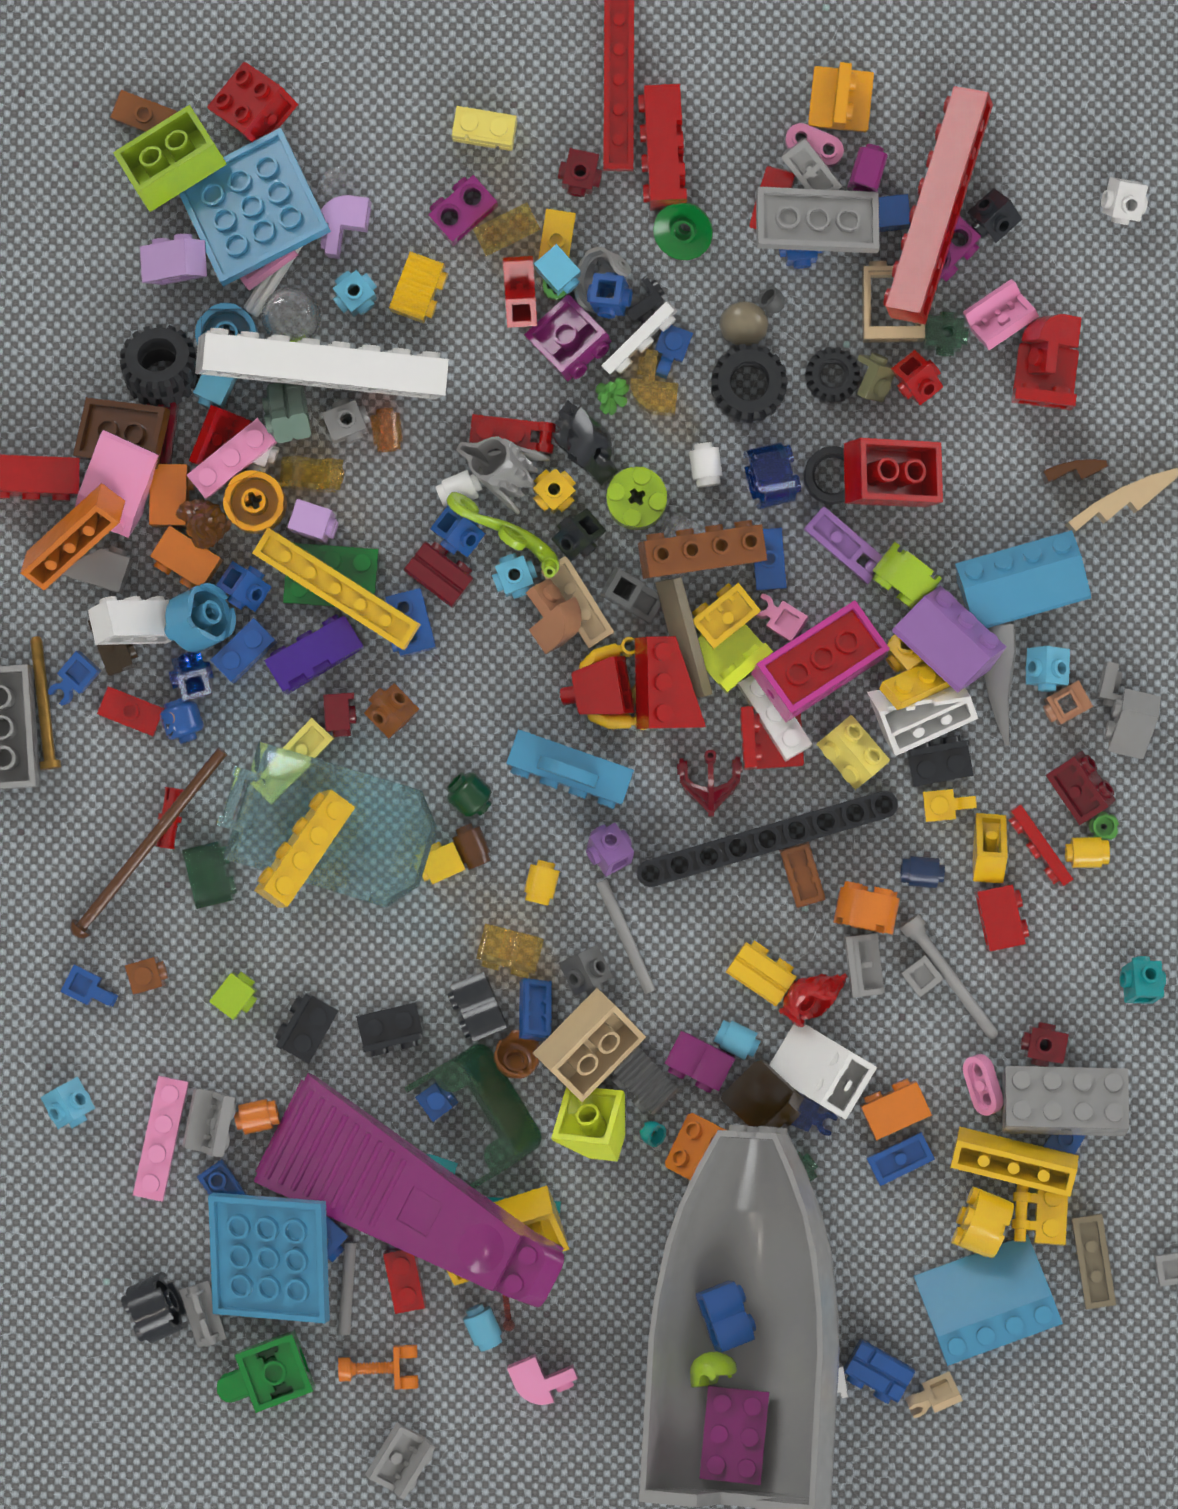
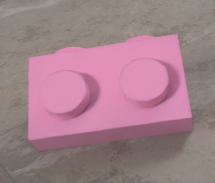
M1010 279L963 311L971 332L988 350H991L1039 317L1036 309L1020 293L1013 279Z

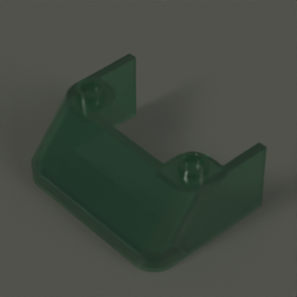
M474 1044L404 1087L408 1093L433 1077L440 1088L447 1092H456L468 1085L499 1137L488 1144L484 1151V1160L490 1170L467 1183L474 1189L536 1150L541 1143L542 1135L539 1127L510 1079L497 1069L494 1053L487 1045Z

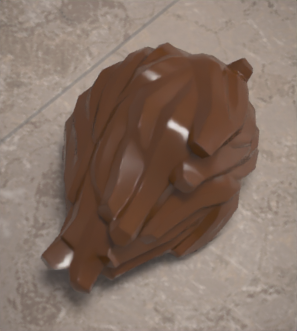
M203 498L185 501L179 505L176 516L186 522V532L188 536L192 537L194 546L199 549L214 547L218 541L223 539L224 534L230 530L232 524L231 520L226 519V514L221 511L220 505Z

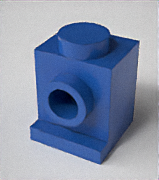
M442 1078L415 1097L432 1122L459 1103Z

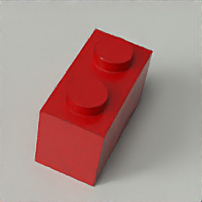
M1013 884L976 891L975 897L987 951L991 952L1026 944L1025 938L1029 937V930L1026 919H1020L1018 908L1023 907L1020 890H1014Z
M399 1248L384 1251L383 1257L395 1314L424 1309L427 1303L417 1257Z

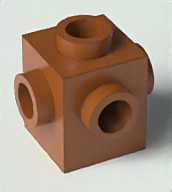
M394 683L385 691L382 687L379 688L368 699L372 704L364 714L390 739L419 711V708Z

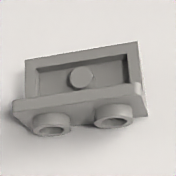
M195 1088L185 1129L183 1148L202 1151L211 1156L223 1157L224 1151L228 1148L230 1142V1135L228 1133L230 1121L236 1113L235 1097L222 1092Z
M396 1422L365 1475L368 1479L393 1491L399 1498L404 1500L407 1494L415 1488L417 1478L424 1466L430 1463L435 1447L423 1435Z

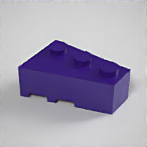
M337 614L322 622L323 627L315 632L309 630L296 638L297 642L288 647L284 645L270 654L271 657L264 660L282 692L287 695L365 648L345 615L340 618Z

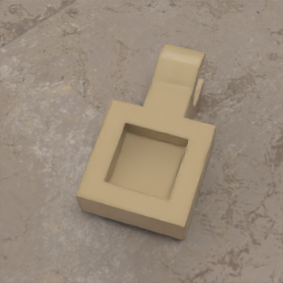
M950 1371L922 1383L924 1391L905 1398L913 1418L921 1417L931 1406L936 1413L963 1401Z

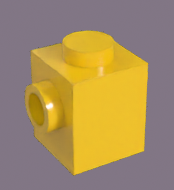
M439 841L424 848L425 855L420 856L422 863L417 865L424 881L430 879L432 885L466 870L454 842L442 846Z

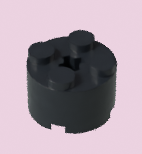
M160 1272L128 1287L126 1295L121 1297L124 1310L128 1314L131 1313L135 1322L133 1329L140 1342L147 1340L149 1343H155L187 1328L188 1321L182 1323L181 1316L186 1314V1310L181 1296L173 1282L167 1284L163 1280L167 1276L164 1272Z

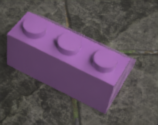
M942 586L924 596L892 630L897 637L957 693L990 671L1006 649V646L994 633L990 632L976 619L974 614L964 608Z

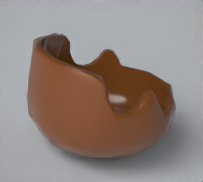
M512 1030L507 1037L499 1040L495 1048L494 1061L497 1069L508 1078L522 1079L529 1076L539 1065L540 1060L533 1054L540 1046L539 1041L519 1038V1030Z

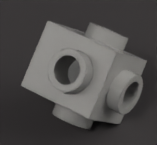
M348 398L333 403V409L321 413L334 444L345 440L347 444H351L363 439V433L368 432L366 423L371 422L365 406L358 407L356 400L349 401ZM346 418H352V422L350 424H343V421Z

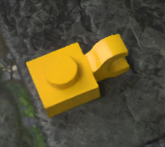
M953 789L923 792L926 822L956 819L955 810L977 808L976 796L954 798Z

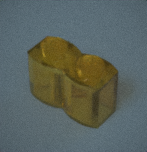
M485 923L476 959L482 960V967L498 971L501 965L512 968L510 972L512 975L528 978L529 973L536 974L545 939Z

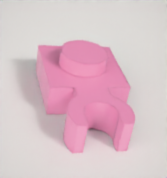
M762 594L760 598L768 604V607L757 614L756 617L770 619L766 627L791 642L798 636L809 620L808 616L785 601H782L779 607H776L770 596Z

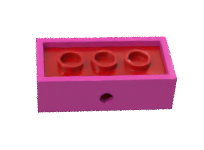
M854 600L758 662L751 674L787 723L882 661L890 648Z

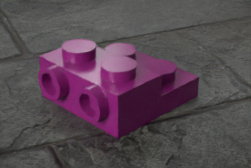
M569 294L537 322V326H532L524 334L526 339L567 382L572 378L579 379L587 371L586 365L593 358L600 359L604 357L609 351V344L612 342L607 332Z

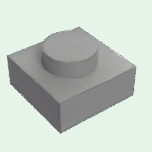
M923 955L901 972V975L919 998L944 980L926 955Z
M1178 1252L1154 1255L1158 1285L1162 1287L1178 1284Z

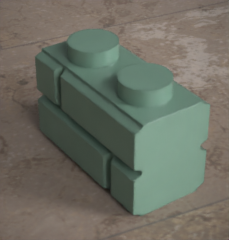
M269 384L266 387L267 397L262 398L267 432L274 433L275 441L278 444L292 441L293 438L298 440L310 437L311 427L303 385Z

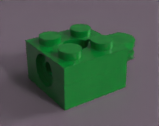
M295 1330L237 1351L234 1356L239 1369L223 1374L218 1380L216 1387L217 1394L225 1402L232 1403L250 1397L255 1413L311 1393L316 1388Z

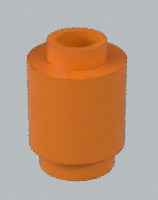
M268 1099L240 1104L238 1105L239 1111L234 1116L237 1130L243 1129L245 1135L273 1129V1125L280 1124L279 1111L275 1100L268 1101Z

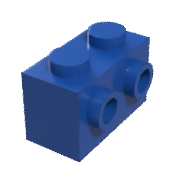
M421 588L385 597L388 604L421 624L405 650L391 643L393 652L399 651L401 657H406L437 649Z

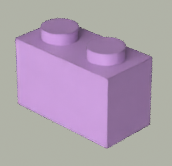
M192 234L174 235V240L157 238L152 239V244L140 246L142 283L166 285L207 277L205 240L192 239Z
M297 499L287 528L293 534L327 544L328 538L334 539L339 522L335 519L336 515L332 510Z

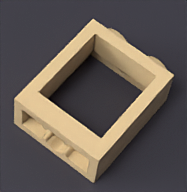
M870 261L869 266H864L862 269L863 343L923 342L925 339V325L915 323V326H871V278H893V266H887L886 261Z

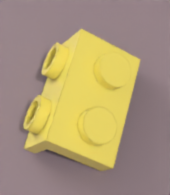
M852 715L847 717L817 743L824 756L833 763L843 778L855 790L890 761L887 755Z

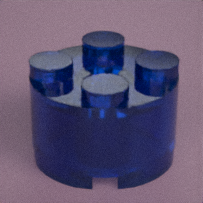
M781 442L745 450L743 459L749 458L750 462L749 466L744 467L746 480L752 499H759L760 501L756 505L757 509L760 510L795 501L797 493L801 492V483L797 474L793 475L790 464L794 462L791 446H784Z

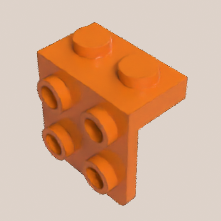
M688 1114L665 1160L666 1168L691 1180L717 1131L726 1129L697 1114Z

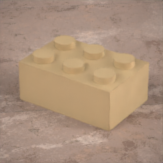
M596 988L533 1054L583 1102L646 1036L611 1000Z

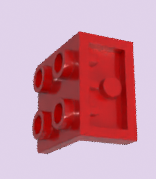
M243 62L207 108L238 130L251 143L280 128L299 104L279 84L247 62Z
M1020 343L1018 346L1011 403L1072 410L1076 406L1077 394H1074L1079 351L1058 347L1055 374L1033 375L1028 373V354L1031 344Z
M753 706L740 708L744 770L799 767L804 765V752L785 762L760 723L759 713H754ZM800 713V714L797 715L795 718L797 719V721L799 722L800 726L802 727L801 713Z

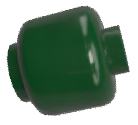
M474 772L459 773L446 788L449 792L447 795L448 802L465 817H471L476 813L481 816L492 804L489 800L492 793L491 787Z

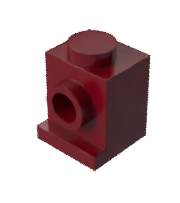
M355 693L323 695L326 731L333 732V737L351 736V724L357 723L356 706H350V700H356Z

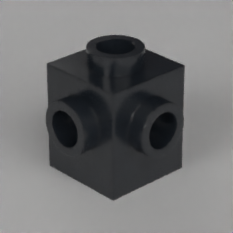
M995 188L967 212L974 222L971 227L982 239L986 236L994 243H997L1022 220L1011 200Z
M586 508L575 517L569 515L557 525L560 531L552 538V541L570 562L580 555L585 559L597 549L598 546L595 542L606 532V529Z

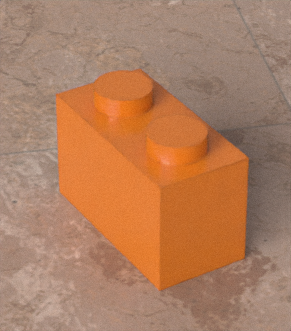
M159 464L158 469H155L150 486V526L187 528L186 522L176 516L179 505L189 501V490L195 489V485L187 477V474L190 472L188 465Z
M171 526L167 528L150 555L151 558L156 560L153 565L167 575L171 571L177 573L182 577L179 582L189 589L197 585L209 583L223 562V559L208 549L195 547L192 539Z
M908 1078L892 1084L893 1090L882 1095L881 1091H877L864 1097L865 1103L861 1104L860 1108L875 1140H879L932 1116L917 1081L909 1082Z

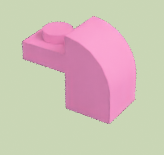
M536 1354L507 1366L508 1373L519 1395L525 1400L538 1405L554 1403V1396L551 1390L556 1388L558 1393L573 1387V1381L578 1379L573 1364L545 1376Z

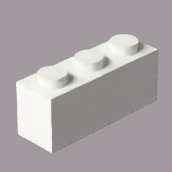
M116 596L100 599L98 605L88 609L95 645L167 644L171 642L164 631L166 626L165 612L169 600H165L164 596H155L147 600H141L140 596L128 597L124 600H117Z

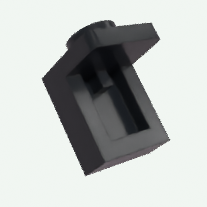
M647 276L641 279V285L649 296L627 311V317L633 325H636L638 322H641L643 325L655 313V310L663 305L664 300L661 296L665 293L655 279L651 282Z

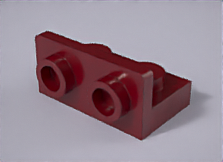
M1083 751L1078 752L1072 758L1046 774V777L1079 825L1099 814L1116 801L1112 786L1106 780H1102L1096 771L1097 765L1091 756L1085 755Z

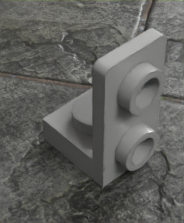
M1107 661L1103 664L1096 698L1103 700L1102 705L1113 708L1115 700H1121L1122 695L1113 694L1114 689L1118 690L1120 687L1122 672L1118 671V663Z

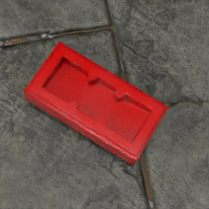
M108 686L97 714L154 737L161 721L160 713L165 708Z

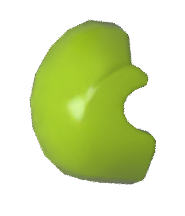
M721 1352L701 1354L693 1361L690 1367L691 1387L716 1384L720 1375H727L729 1379L732 1378V1375L737 1372L736 1362L732 1357Z

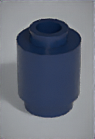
M910 856L909 859L902 858L901 883H907L908 886L937 888L938 883L944 882L945 865L940 864L939 858Z

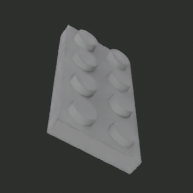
M758 187L756 190L757 248L878 253V192Z

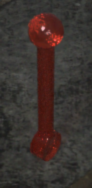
M503 1295L505 1313L503 1328L506 1331H512L515 1328V1323L511 1320L509 1297Z

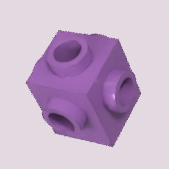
M613 823L607 827L606 825H601L590 833L586 853L593 865L598 864L605 877L631 864L634 850L631 847V839L625 830L620 831L617 824Z

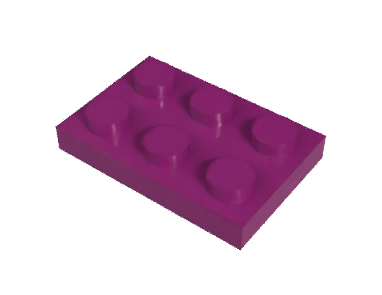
M708 1386L699 1479L761 1485L769 1392Z

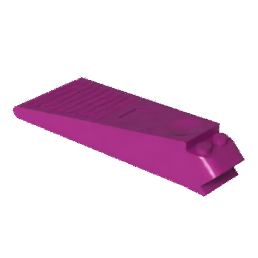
M307 1073L304 1080L301 1079L255 1171L257 1175L254 1182L287 1198L326 1201L327 1216L490 1291H497L509 1298L536 1308L540 1307L547 1299L564 1264L563 1247L533 1231L311 1073Z

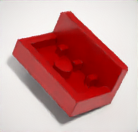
M210 405L189 461L197 465L201 464L253 421Z

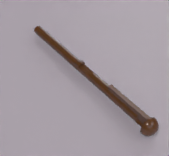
M219 747L216 749L79 921L75 919L71 921L70 930L75 937L83 939L91 935L88 927L99 916L228 755L224 750Z

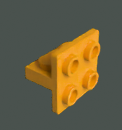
M840 62L839 68L815 66L808 125L817 128L866 133L869 126L874 73L852 70V63Z

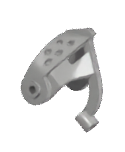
M595 246L588 250L578 265L581 271V276L578 278L580 283L574 288L578 304L587 311L593 310L587 301V291L589 285L592 284L593 271L598 261L601 263L598 273L612 272L617 273L619 276H624V278L631 273L629 264L620 255L604 247ZM633 295L630 307H634L636 304H638L640 302V298Z

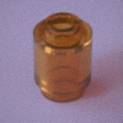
M392 407L376 409V415L370 416L373 445L377 446V452L385 453L401 450L403 433L400 413L394 412Z

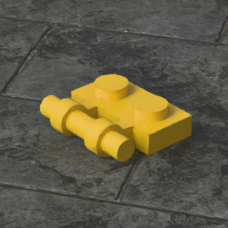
M1017 1184L1016 1192H1013V1202H1016L1015 1219H1012L1011 1229H1014V1241L1026 1242V1231H1034L1035 1244L1065 1246L1068 1196L1037 1189V1193H1029V1187ZM1028 1203L1036 1204L1035 1221L1027 1220Z

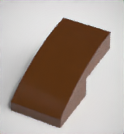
M1098 459L1075 460L1044 470L1040 475L1045 485L1070 472H1073L1077 482L1104 470L1108 467V463L1106 460Z

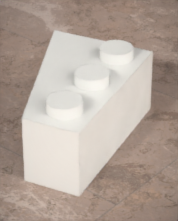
M949 687L900 710H897L880 690L867 692L883 737L895 756L978 719L971 696L966 688L957 693L952 687Z

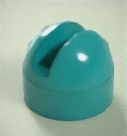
M650 1120L645 1122V1126L639 1131L640 1138L651 1147H657L662 1144L667 1133L665 1126L656 1121Z

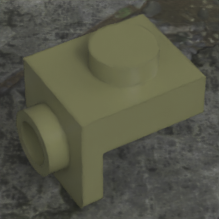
M872 352L870 356L859 354L857 360L869 367L857 395L867 400L883 402L890 391L891 383L895 376L891 369L892 366L887 364L888 358L878 353Z

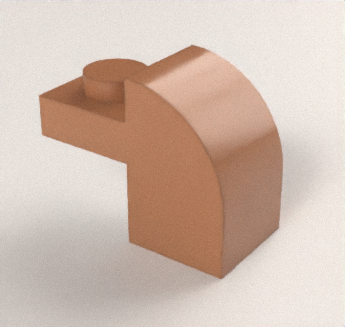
M550 578L533 586L526 592L543 616L529 631L545 654L563 646L577 634L581 626L582 615L575 596L566 601L559 588L554 585Z

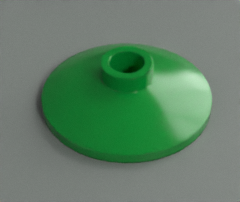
M691 203L668 205L659 212L654 222L653 233L657 245L665 254L678 260H692L700 257L709 248L713 238V227L709 217L701 208ZM681 224H687L690 227V231H684L681 228Z

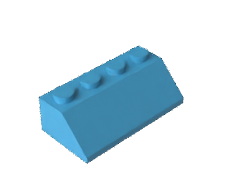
M1072 530L955 563L957 584L965 607L986 628L1091 599L1082 556Z

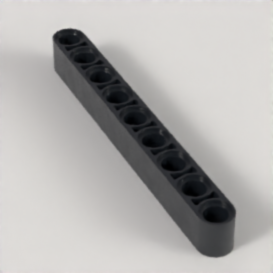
M880 791L642 862L637 869V878L642 885L655 887L893 816L897 811L898 800L891 792ZM885 796L890 799L892 806L888 813L883 814L877 811L875 803L878 797ZM850 805H857L862 810L863 815L858 822H852L846 816V810ZM822 813L829 814L833 818V826L828 831L821 830L817 825V818ZM792 822H799L804 827V835L800 839H792L788 834L787 829ZM768 830L774 834L775 843L772 847L764 848L760 845L758 837L762 831ZM734 839H740L746 844V852L740 857L732 855L729 850V845ZM704 848H713L716 851L717 860L714 864L705 865L700 860V853ZM676 856H682L688 862V868L682 874H677L671 869V861ZM646 865H654L658 868L659 877L656 881L649 883L642 878L641 872Z

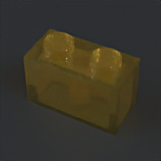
M527 202L472 228L485 256L541 230Z

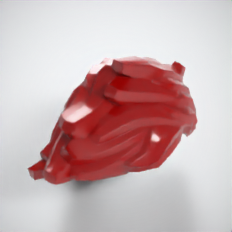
M846 973L841 976L838 974L834 976L820 974L794 981L783 998V1007L779 1009V1013L788 1017L797 1027H804L806 1019L822 1016L832 1006L840 990L844 987L848 976Z

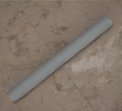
M605 879L596 883L644 993L648 994L656 990L608 880Z

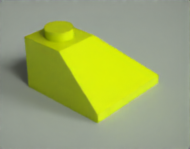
M566 1087L551 1139L589 1159L618 1162L625 1138L624 1091L596 1088L581 1102Z

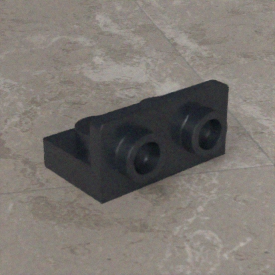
M960 735L942 738L943 744L931 746V742L928 741L913 748V750L907 751L913 787L974 776L968 749L969 741H961Z
M305 993L303 998L299 995L297 996L289 1010L294 1015L288 1024L284 1022L281 1024L274 1038L279 1040L276 1045L277 1048L283 1049L309 1064L339 1010L315 996Z
M416 1002L356 1016L363 1044V1053L370 1051L371 1057L389 1053L388 1047L400 1044L401 1050L419 1046L418 1040L424 1038Z

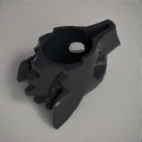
M567 400L558 412L559 421L554 422L559 430L553 433L552 437L555 443L568 453L567 458L585 470L602 486L610 477L618 472L611 461V436L607 429L590 417L582 406L577 407Z

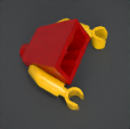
M626 637L620 645L613 643L593 649L580 662L579 669L572 672L573 685L560 689V698L563 705L576 703L579 714H587L590 722L606 729H629L631 726L637 728L636 714L632 717L630 715L635 713L625 659V657L635 655V650L627 651L624 647L625 643L634 641V638Z

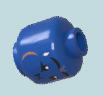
M187 697L164 704L165 709L160 713V719L166 737L170 740L179 739L180 744L196 740V733L204 727L197 703L188 701Z

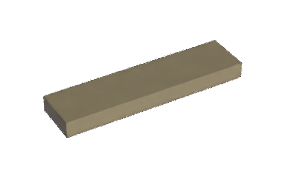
M681 577L655 582L669 636H676L696 698L711 695L712 689L683 580Z

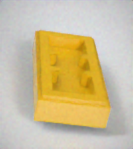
M546 209L538 260L556 244L570 257L576 213Z

